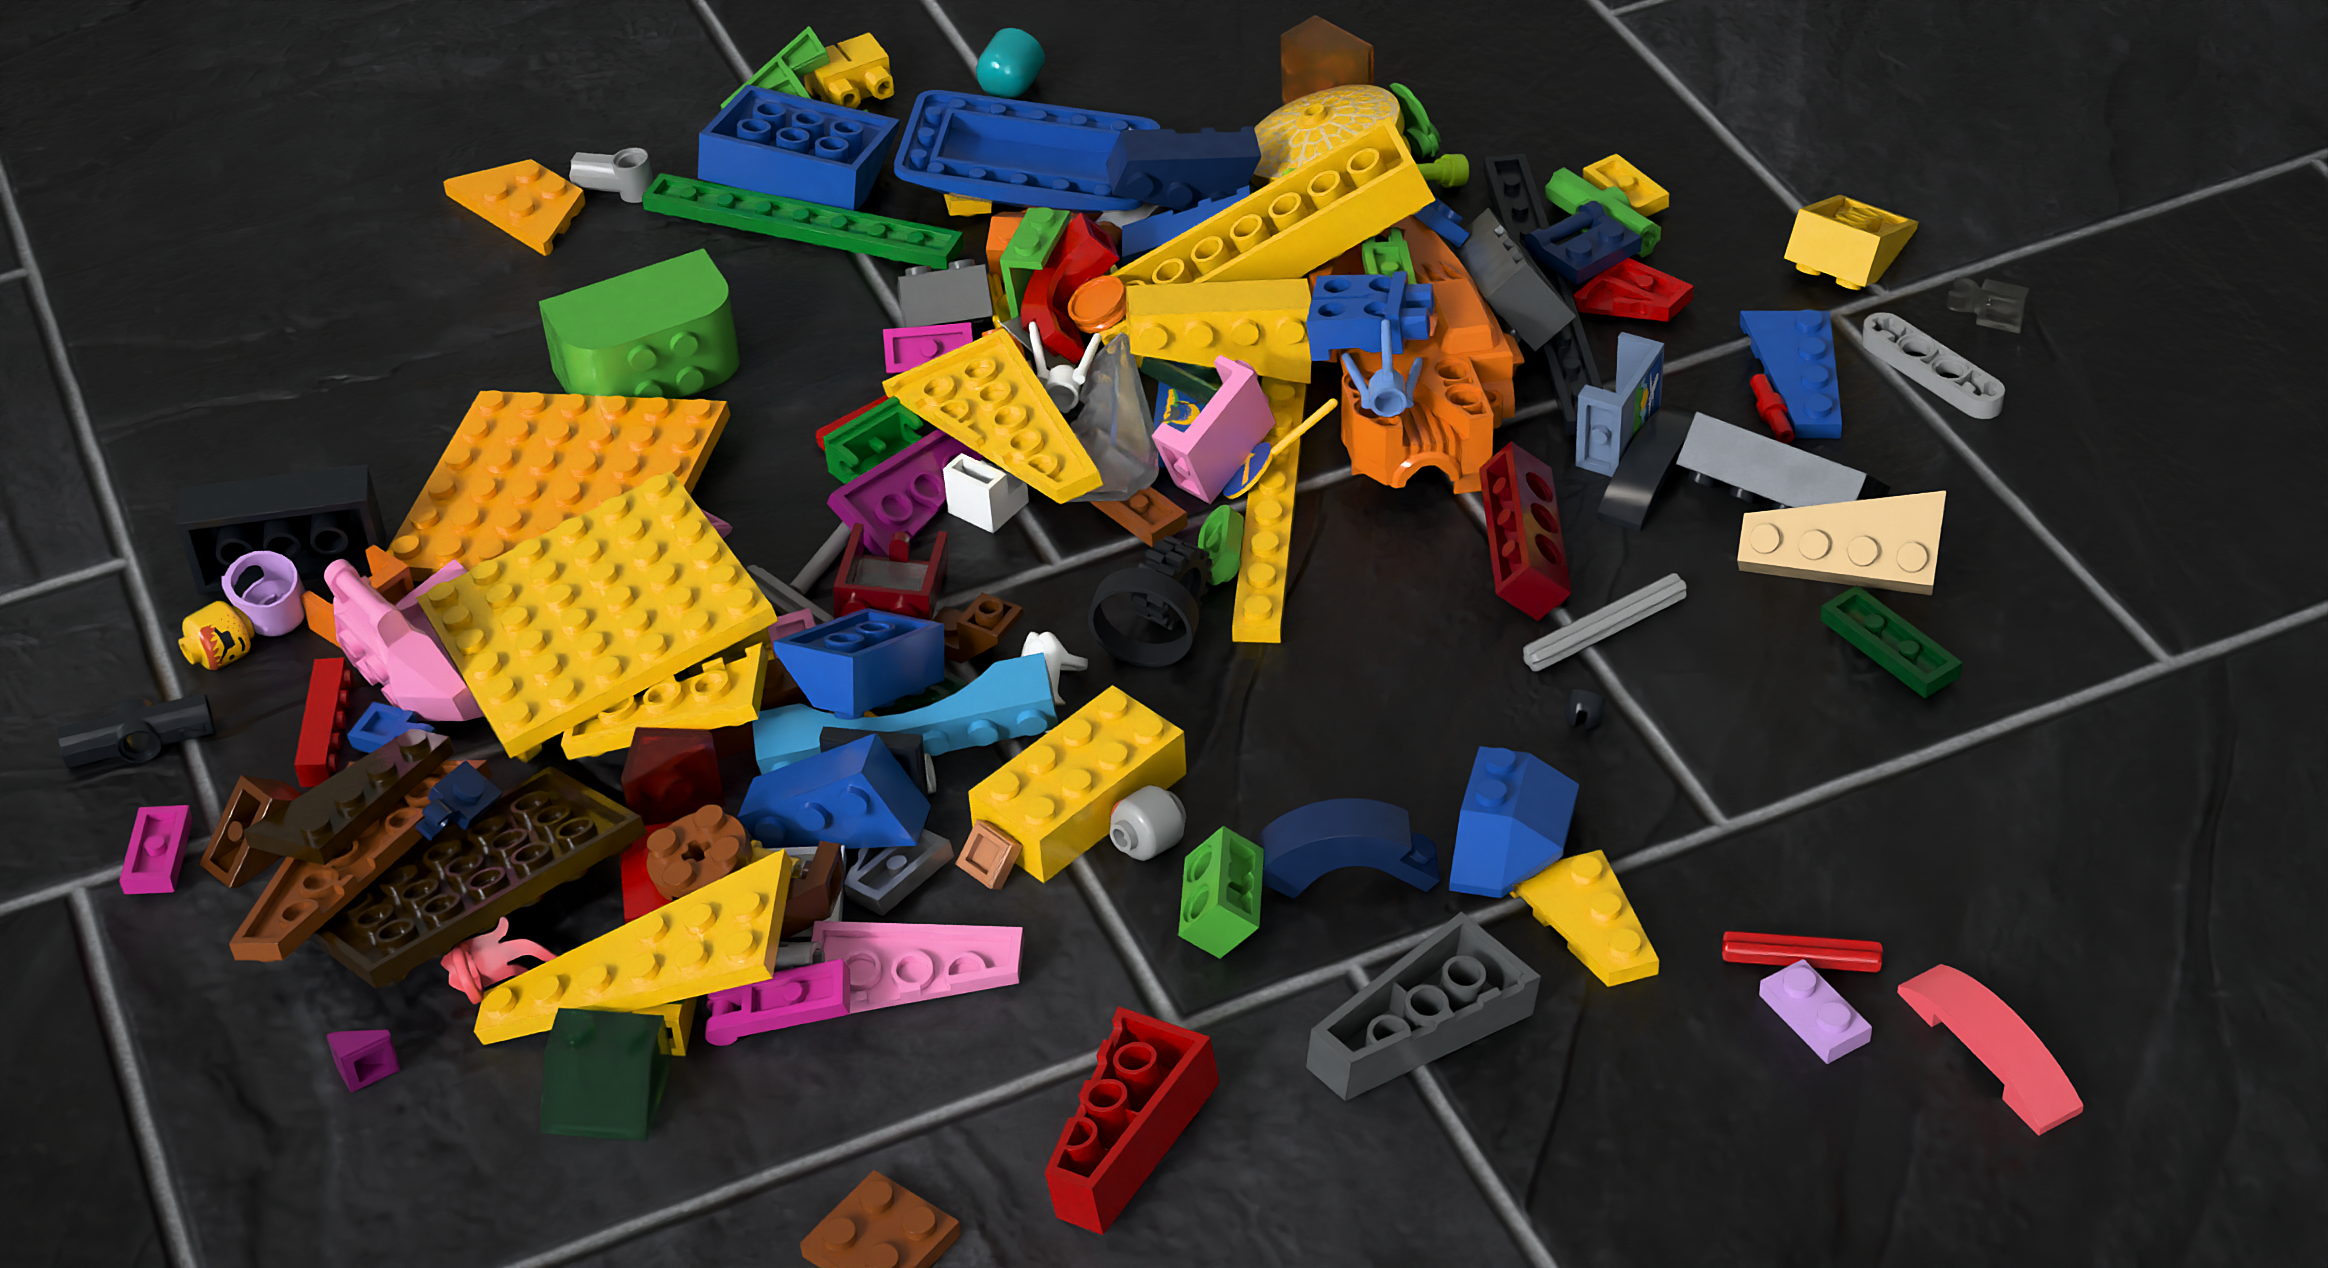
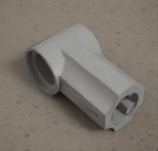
M642 148L623 149L615 155L576 152L571 160L569 176L572 184L585 190L619 192L621 199L625 202H642V195L654 182L647 151Z

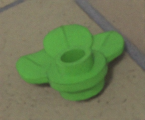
M1391 84L1389 87L1393 90L1404 116L1405 126L1403 133L1409 141L1411 151L1420 159L1428 155L1434 157L1439 153L1438 143L1441 142L1439 132L1429 121L1423 105L1413 95V92L1402 84Z

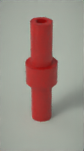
M1765 374L1753 376L1750 380V385L1757 397L1756 408L1762 421L1770 425L1777 441L1784 444L1792 442L1795 434L1787 419L1788 409L1782 396L1774 392Z

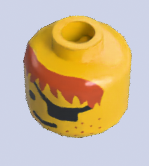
M216 601L184 619L182 624L184 637L179 639L178 642L184 656L191 664L200 662L205 668L216 671L247 655L251 647L250 639L255 636V632L246 613L234 605L230 606L225 601Z

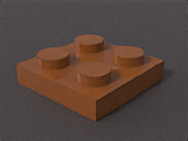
M873 1170L800 1242L802 1257L819 1268H930L961 1236V1229L958 1220L876 1170Z

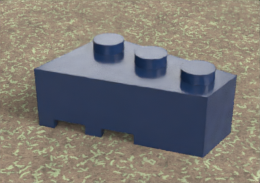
M1254 126L1240 127V132H1215L1213 127L1201 128L1200 133L1176 134L1175 129L1121 130L1106 162L1112 194L1180 211H1187L1198 207L1199 201L1208 198L1215 202L1237 195L1236 189L1248 185L1262 156Z

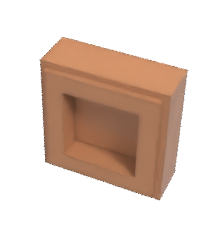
M977 819L956 861V865L988 888L1001 890L1023 845L988 820Z

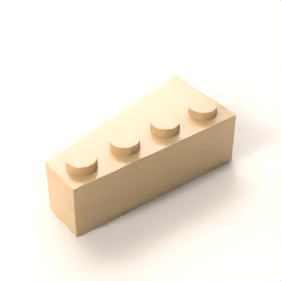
M1946 491L1744 513L1737 559L1739 571L1932 595Z

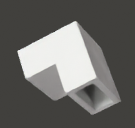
M961 453L943 469L948 513L991 533L996 532L1029 502L1027 483L1010 472L984 460L978 461Z

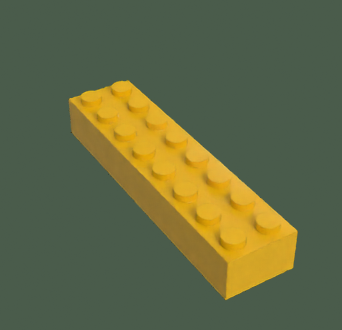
M1390 116L1108 276L1119 278L1125 288L1131 285L1300 279L1306 273L1325 262L1338 258L1355 245L1370 237L1377 236L1394 223L1409 215L1418 213L1423 207L1434 202L1436 199ZM1126 314L1114 326L1098 332L1102 336V342L1124 375L1148 365L1155 359L1130 354Z

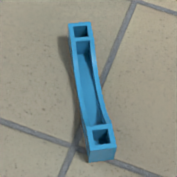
M1044 652L995 662L979 678L957 693L930 706L903 714L846 720L836 718L832 713L822 712L798 703L760 711L759 719L752 720L756 761L763 775L820 754L819 736L823 726L923 735L924 754L929 753L930 756H938L945 752L962 748L986 746L996 741L1024 735H1038L1044 731L1054 729L1059 725L1049 670Z

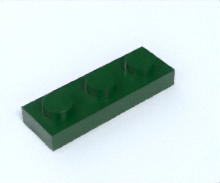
M1858 585L1822 605L1820 616L1822 622L1922 697H1929L1961 677L1963 662Z

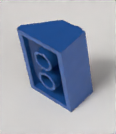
M864 608L774 641V652L813 707L833 711L834 716L839 719L852 720L862 718L865 711L875 707L892 706L895 704V699L905 695L922 694L925 692L926 687L944 680L943 623Z

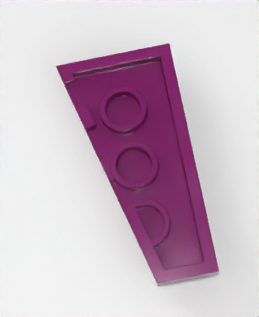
M937 429L832 492L827 504L851 531L854 523L864 524V545L874 556L889 558V544L895 532L907 533L911 543L947 503L943 469L961 453L978 461L985 460L986 457L941 429Z

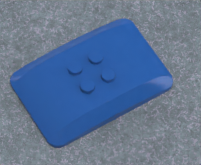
M928 90L920 93L916 98L894 161V173L904 181L953 197L1023 208L1047 207L1052 210L1070 211V213L1082 212L1083 214L1129 211L1141 207L1144 202L1112 194L1106 162L1121 130L1160 129V125L1152 119L1139 116L944 90Z

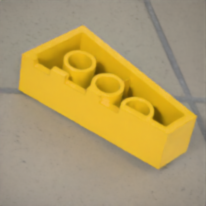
M1307 278L1126 286V325L1130 354L1216 368L1214 361L1219 355H1222L1234 362L1237 359L1245 361L1260 376L1311 384V353L1306 321L1312 299Z

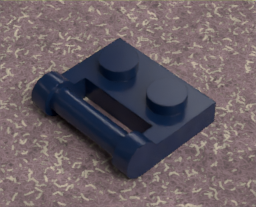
M1593 200L1582 205L1578 213L1545 230L1539 228L1525 235L1524 243L1527 251L1533 257L1578 285L1640 252L1642 237L1606 215L1602 206ZM1584 228L1589 229L1588 231L1574 237L1573 239L1559 246L1555 245V243L1577 233L1578 231Z

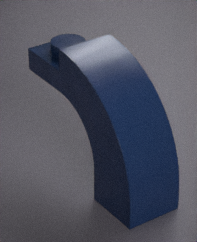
M1341 798L1315 802L1280 816L1251 840V842L1264 849L1262 884L1292 899H1295L1323 874L1350 866H1365L1382 870L1425 892H1428L1440 881L1436 843L1425 835L1410 830L1408 810L1386 802L1361 798Z

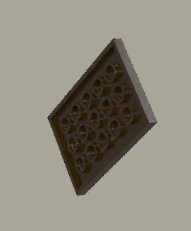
M549 766L503 792L498 804L466 831L453 821L433 840L430 841L425 836L422 837L308 939L375 989L394 985L402 981L411 969L427 960L438 959L447 955L453 950L455 944L472 934L483 933L494 928L499 923L500 918L517 908L528 907L539 902L544 897L545 892L557 885L581 878L588 872L589 867L606 857L617 856L631 848L634 841L648 833L640 815Z

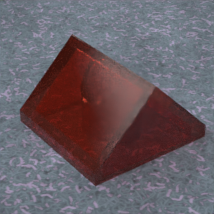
M635 728L621 779L628 809L640 815L645 826L675 822L680 818L696 813L701 807L706 805H717L721 808L725 806L713 737L706 729Z

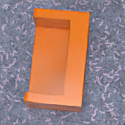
M375 545L365 550L372 574L368 578L371 581V586L389 603L395 605L415 589L408 565ZM310 590L300 595L309 628L341 648L336 638L334 603L330 604Z

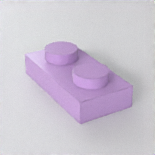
M1804 959L1760 981L1759 995L1826 1064L1870 1042L1872 1026Z

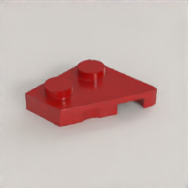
M1627 258L1597 274L1573 295L1577 311L1582 313L1668 322L1693 300L1694 286L1631 258Z

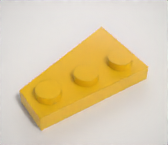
M1602 849L1557 860L1532 878L1515 884L1513 891L1509 893L1514 898L1520 896L1533 908V916L1544 927L1551 925L1568 941L1567 948L1608 987L1658 975L1659 959Z

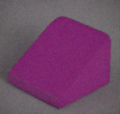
M388 1030L339 1031L326 1035L335 1065L351 1093L401 1070Z

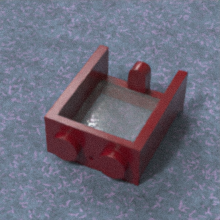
M854 523L833 586L834 619L869 608L932 621L944 576H947L948 532L938 531L930 561L910 560V537L907 533L901 531L895 532L892 535L889 544V558L864 555V524Z

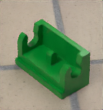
M897 397L889 398L823 437L828 472L846 485L922 439L923 437L913 431V429L917 430L923 426L922 421L915 413L903 406Z

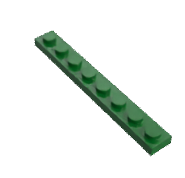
M663 173L658 175L642 195L643 207L647 211L737 228L742 231L772 235L778 238L812 243L818 246L848 250L853 253L888 258L893 261L931 266L933 269L948 270V263L954 262L964 247L963 232Z

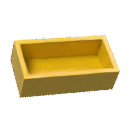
M1112 685L968 791L972 827H974L977 819L988 820L1021 843L1023 847L1015 864L1042 883H1045L1110 833V813L1118 801L1149 785L1167 790L1187 774L1184 731Z

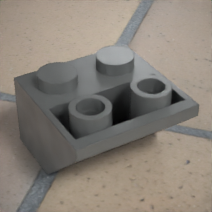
M965 259L948 263V270L932 272L931 266H917L906 269V276L898 277L897 284L904 328L991 322L993 311L985 264L975 265L974 259Z

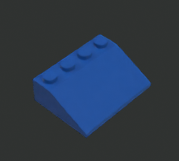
M747 84L699 133L698 179L711 181L714 184L857 211L870 195L899 129L900 120Z

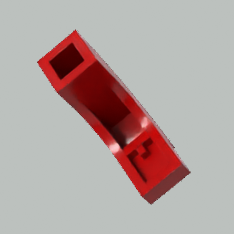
M1082 212L1066 226L1043 270L1034 269L1027 284L1021 306L1023 330L1030 334L1029 324L1030 322H1036L1042 346L1054 357L1062 355L1073 365L1083 357L1086 350L1079 330L1068 314V303L1072 295L1083 284L1094 278L1101 277L1120 259L1112 237Z

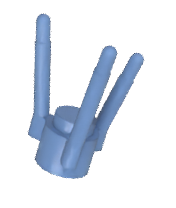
M1384 319L1381 322L1382 369L1378 370L1371 377L1369 388L1351 355L1344 353L1342 359L1361 395L1362 407L1365 409L1371 408L1377 415L1392 417L1403 412L1405 408H1411L1414 405L1413 393L1421 372L1423 359L1421 357L1415 358L1405 382L1404 377L1393 369L1390 321Z

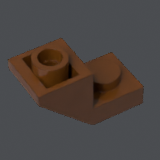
M983 592L964 613L944 606L932 619L934 622L944 624V658L961 664L997 645L1022 617L1023 607Z
M820 841L813 861L805 862L801 879L790 878L780 941L814 926V921H824L832 916L846 879L839 843Z

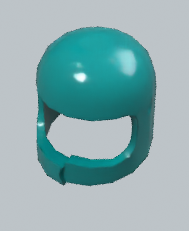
M1015 28L1001 29L992 38L976 65L977 80L988 95L1015 100L1026 93L1044 68V51L1039 42L1023 30Z

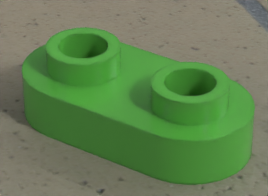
M1221 505L1215 509L1206 519L1199 533L1198 547L1207 551L1210 554L1208 558L1212 559V566L1208 569L1212 572L1211 580L1206 581L1211 585H1218L1222 581H1230L1237 574L1241 566V559L1239 557L1241 542L1244 536V518L1228 505Z

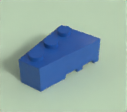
M877 733L753 778L737 818L752 837L762 843L763 848L816 847L820 841L839 843L840 846L845 845V849L918 845L931 805Z

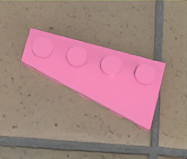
M814 921L811 942L817 941L822 944L821 950L814 951H824L825 962L843 958L850 968L851 1014L1018 984L1020 982L1025 938L1023 927Z

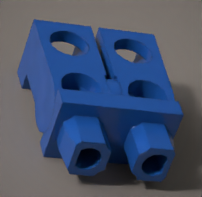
M1407 271L1393 272V277L1382 274L1317 276L1312 296L1313 300H1311L1306 321L1312 361L1330 360L1332 349L1360 348L1366 352H1381V322L1384 319L1390 321L1392 354H1403L1406 340H1429V315H1433L1435 308L1432 283L1409 284Z

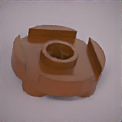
M717 805L703 806L696 813L680 818L667 828L656 830L647 840V848L649 850L647 870L658 892L670 901H674L672 896L681 898L740 870L745 864L746 857L750 863L753 855L752 844L742 824L735 817L725 814L722 808ZM704 852L705 858L696 862L693 859L696 855Z

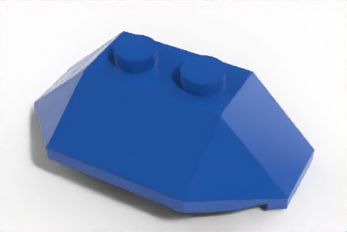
M1479 746L1460 810L1449 891L1502 898L1513 891L1515 884L1532 878L1563 857L1579 794V784L1531 753L1511 751L1506 748Z

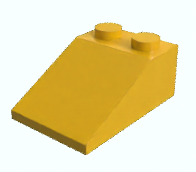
M1837 195L1799 209L1784 259L1796 262V269L1801 272L1817 276L1823 272L1837 277L1836 283L1843 287L1860 290L1862 286L1871 285L1881 278L1915 233L1919 222L1843 195Z

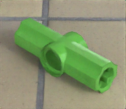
M1565 167L1554 172L1552 179L1545 186V198L1571 215L1578 213L1579 208L1589 201H1597L1604 209L1606 215L1642 237L1641 251L1635 254L1640 258L1652 253L1654 246L1661 239V227L1631 209L1627 196L1617 187H1608L1602 191ZM1584 228V229H1582V230H1580V231H1581L1582 233H1584V232L1588 231L1589 229H1588V228Z

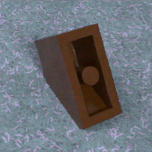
M241 775L199 864L229 888L237 889L283 857V855L248 847L243 830L302 794L284 781Z

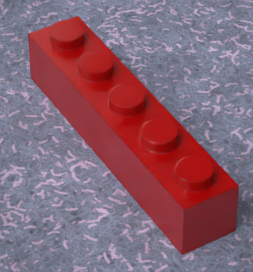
M345 657L314 659L294 764L301 787L317 786L332 777L334 772H338L339 761L337 752L341 751L343 746L341 730L346 728L345 708L350 707L349 687L354 685L353 671L347 668Z

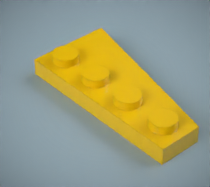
M762 642L745 648L747 654L745 658L726 665L722 657L702 664L704 673L677 682L675 676L672 675L650 687L644 695L636 698L633 695L565 730L561 746L567 759L571 760L585 756L595 757L608 751L631 746H646L654 741L678 736H693L701 731L729 725L740 726L748 721L759 719L768 656Z

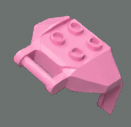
M338 559L332 562L325 570L324 579L335 596L334 619L336 638L351 664L357 667L363 677L372 686L380 682L384 686L381 691L390 704L402 710L414 711L418 722L467 721L485 716L416 597L428 592L436 584L448 582L468 571L453 559L393 605L371 586V581L366 576L360 577L357 570L347 560Z

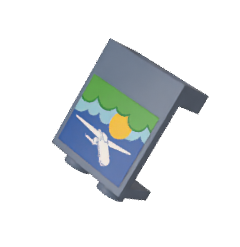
M1625 332L1620 333L1618 336L1616 393L1585 385L1578 395L1576 467L1613 477L1617 466L1638 431L1654 412L1661 408L1665 343Z

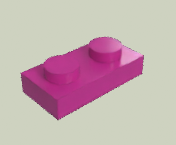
M958 323L883 329L887 375L901 374L973 342L972 324Z
M189 805L139 807L119 879L124 894L175 892L193 822Z

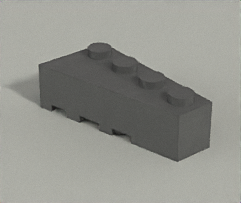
M1487 208L1465 228L1470 235L1460 248L1452 242L1449 243L1458 255L1459 261L1481 291L1495 317L1501 322L1500 326L1506 333L1515 338L1517 344L1524 339L1536 352L1573 320L1576 315L1513 233L1490 208Z
M1460 912L1311 1029L1306 1068L1344 1101H1347L1533 1015L1541 976L1463 912Z

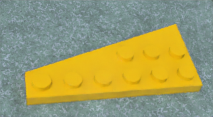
M785 849L779 850L485 991L474 1033L483 1045L773 979L793 861Z

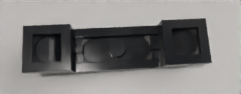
M1668 404L1654 412L1638 431L1617 466L1598 509L1597 519L1638 532L1642 531L1659 505V491L1676 466L1696 411Z

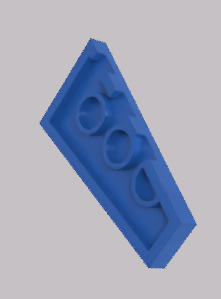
M1811 309L1802 311H1740L1739 325L1743 333L1749 335L1751 340L1750 348L1755 358H1760L1764 366V374L1767 376L1771 386L1774 387L1776 393L1782 396L1788 409L1787 419L1795 434L1794 438L1841 439L1842 418L1830 311H1815Z

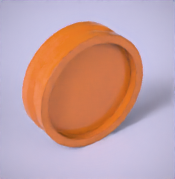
M1115 276L1094 278L1083 284L1072 295L1068 303V314L1077 328L1084 333H1098L1107 330L1117 324L1126 314V288L1122 281Z

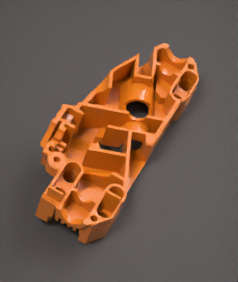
M1409 215L1384 229L1380 235L1387 239L1389 228L1400 227L1403 241H1407L1416 283H1432L1435 308L1433 315H1429V340H1406L1403 354H1392L1393 369L1404 377L1405 382L1415 358L1421 357L1423 359L1421 372L1413 393L1414 405L1411 408H1405L1403 412L1392 417H1383L1377 415L1371 408H1363L1361 405V395L1345 366L1342 355L1344 353L1351 355L1369 388L1371 377L1378 370L1382 369V351L1372 353L1360 348L1332 349L1330 360H1324L1323 362L1337 363L1339 358L1344 373L1342 377L1341 439L1347 447L1351 458L1352 475L1366 474L1384 485L1403 488L1406 485V481L1421 467L1430 465L1437 466L1448 474L1450 481H1454V494L1482 491L1479 468L1493 456L1494 429L1501 426L1502 419L1515 417L1512 377H1515L1517 367L1525 363L1524 357L1515 338L1508 333L1502 332L1494 313L1481 291L1455 254L1433 229L1414 215ZM1362 242L1348 249L1338 258L1325 262L1300 278H1307L1311 299L1317 276L1366 275L1362 261Z

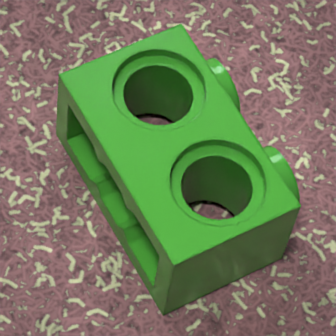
M1222 826L1185 857L1178 936L1221 959L1259 928L1264 861L1263 848Z

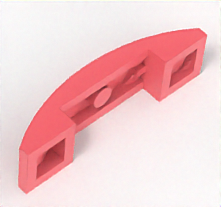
M1940 964L1898 985L1897 993L1931 1027L1943 1022L2005 1085L2002 1099L2038 1136L2082 1113L2084 1106L2066 1074L2042 1041L2002 999L1980 982L1955 968Z

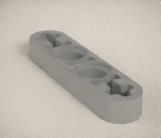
M1885 312L1874 313L1865 319L1862 343L1868 351L1971 417L1991 419L2001 413L2005 388L1998 379L1894 314ZM1917 352L1922 353L1926 356L1915 357L1910 356L1906 353ZM1949 373L1955 374L1959 377L1946 378L1940 376L1939 374Z

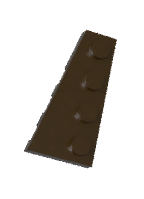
M420 729L406 731L243 830L248 847L326 865L454 753L449 736L430 733Z

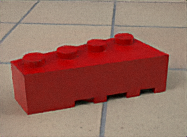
M1120 1006L1117 1007L1112 1019L1114 1027L1108 1040L1103 1039L1097 1052L1098 1064L1091 1080H1085L1078 1095L1080 1105L1074 1117L1068 1118L1045 1170L1056 1218L1101 1235L1105 1234L1220 1083L1209 1036Z

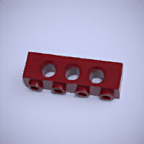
M1510 441L1479 468L1496 595L1539 621L1553 608L1559 607L1572 592L1552 469Z

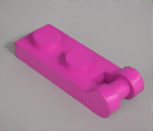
M842 958L774 972L773 979L708 993L707 1008L712 1012V1015L706 1021V1040L714 1045L725 1046L733 1044L740 1036L850 1015V968ZM741 1005V1010L736 1011L738 1006Z

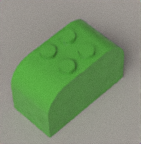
M704 248L539 301L553 372L568 395H619L623 397L679 399L725 382L737 371L740 364L729 287Z

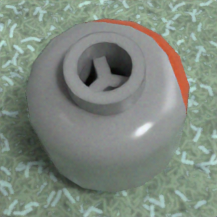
M1153 785L1141 788L1118 801L1112 808L1110 813L1111 840L1120 851L1125 852L1134 859L1145 861L1154 858L1180 842L1184 835L1186 822L1185 808L1180 799L1171 791Z

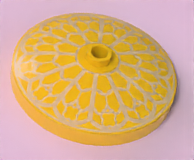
M1361 84L1344 85L1305 95L1282 106L1254 128L1262 157L1250 181L1257 187L1263 188L1281 178L1286 169L1298 168L1388 116H1390L1397 131L1402 136L1405 121L1397 98L1391 92L1377 86Z

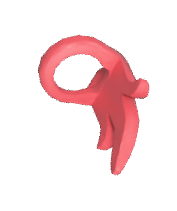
M504 916L500 918L499 924L494 930L455 944L453 950L443 957L441 965L449 971V985L466 992L470 1001L473 1004H477L483 1000L485 987L507 977L519 976L529 971L521 963L508 964V962L523 955H532L548 962L558 957V955L540 943L527 938H516L500 942L499 940L506 935L509 928L508 918Z

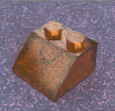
M1317 15L1281 34L1283 104L1286 105L1305 95L1338 86L1360 84L1374 86V46Z

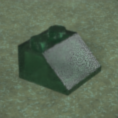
M558 1008L544 1053L540 1116L541 1133L648 1141L673 1058L664 1015Z

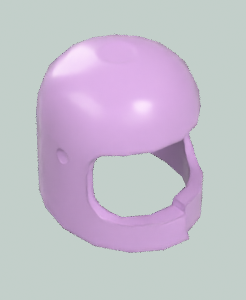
M254 551L239 557L229 566L226 574L221 576L222 588L226 596L234 606L246 613L252 623L254 632L268 637L282 636L293 631L302 623L305 611L300 595L306 591L294 564L285 556L272 551ZM248 566H260L264 576L254 582L244 592L242 598L237 596L234 592V585L239 575Z

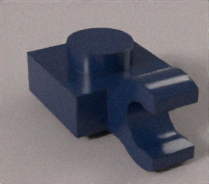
M465 760L432 787L428 796L431 803L422 812L425 818L415 828L430 841L436 838L453 821L466 831L498 804L503 792Z

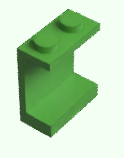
M1047 207L1029 208L999 260L1011 319L1021 316L1022 301L1029 279L1034 269L1043 270L1071 220L1070 211L1052 210Z

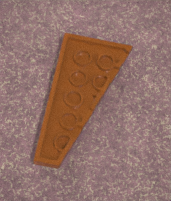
M445 760L326 865L286 857L230 941L229 945L234 959L272 962L284 960L424 837L415 827L425 818L422 812L431 803L428 796L432 787L465 760ZM466 760L487 779L492 777L487 760ZM349 762L347 767L354 764L355 762Z

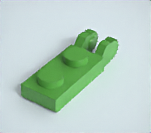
M1400 227L1389 228L1387 242H1376L1375 236L1362 242V261L1366 275L1382 274L1393 277V272L1407 271L1409 284H1417L1407 241H1403Z

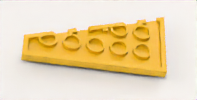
M1005 328L882 382L888 397H897L900 403L910 411L1059 504L1079 498L1087 492L1103 486L1098 469Z

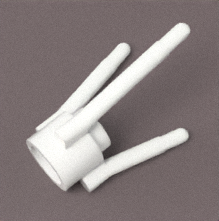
M1030 322L1029 331L1037 368L1036 377L1058 410L1068 413L1078 403L1081 384L1086 380L1087 371L1102 336L1099 333L1093 335L1078 368L1074 369L1069 365H1059L1049 371L1046 367L1038 326L1036 322Z

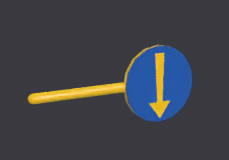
M1335 398L1330 399L1274 447L1268 442L1256 445L1239 470L1223 488V495L1229 499H1234L1248 491L1264 474L1272 458L1280 454L1338 405V401Z

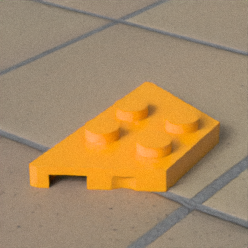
M532 159L450 178L443 182L447 196L544 256L551 254L553 251L552 240L556 234H565L571 225V219L578 215L586 204L584 192L581 188Z

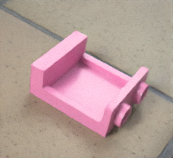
M1222 355L1216 358L1214 365L1223 385L1185 433L1162 422L1152 435L1175 486L1210 505L1239 470L1254 447L1263 440L1276 423L1268 406L1269 399L1262 392L1255 369L1243 360L1237 359L1234 362Z

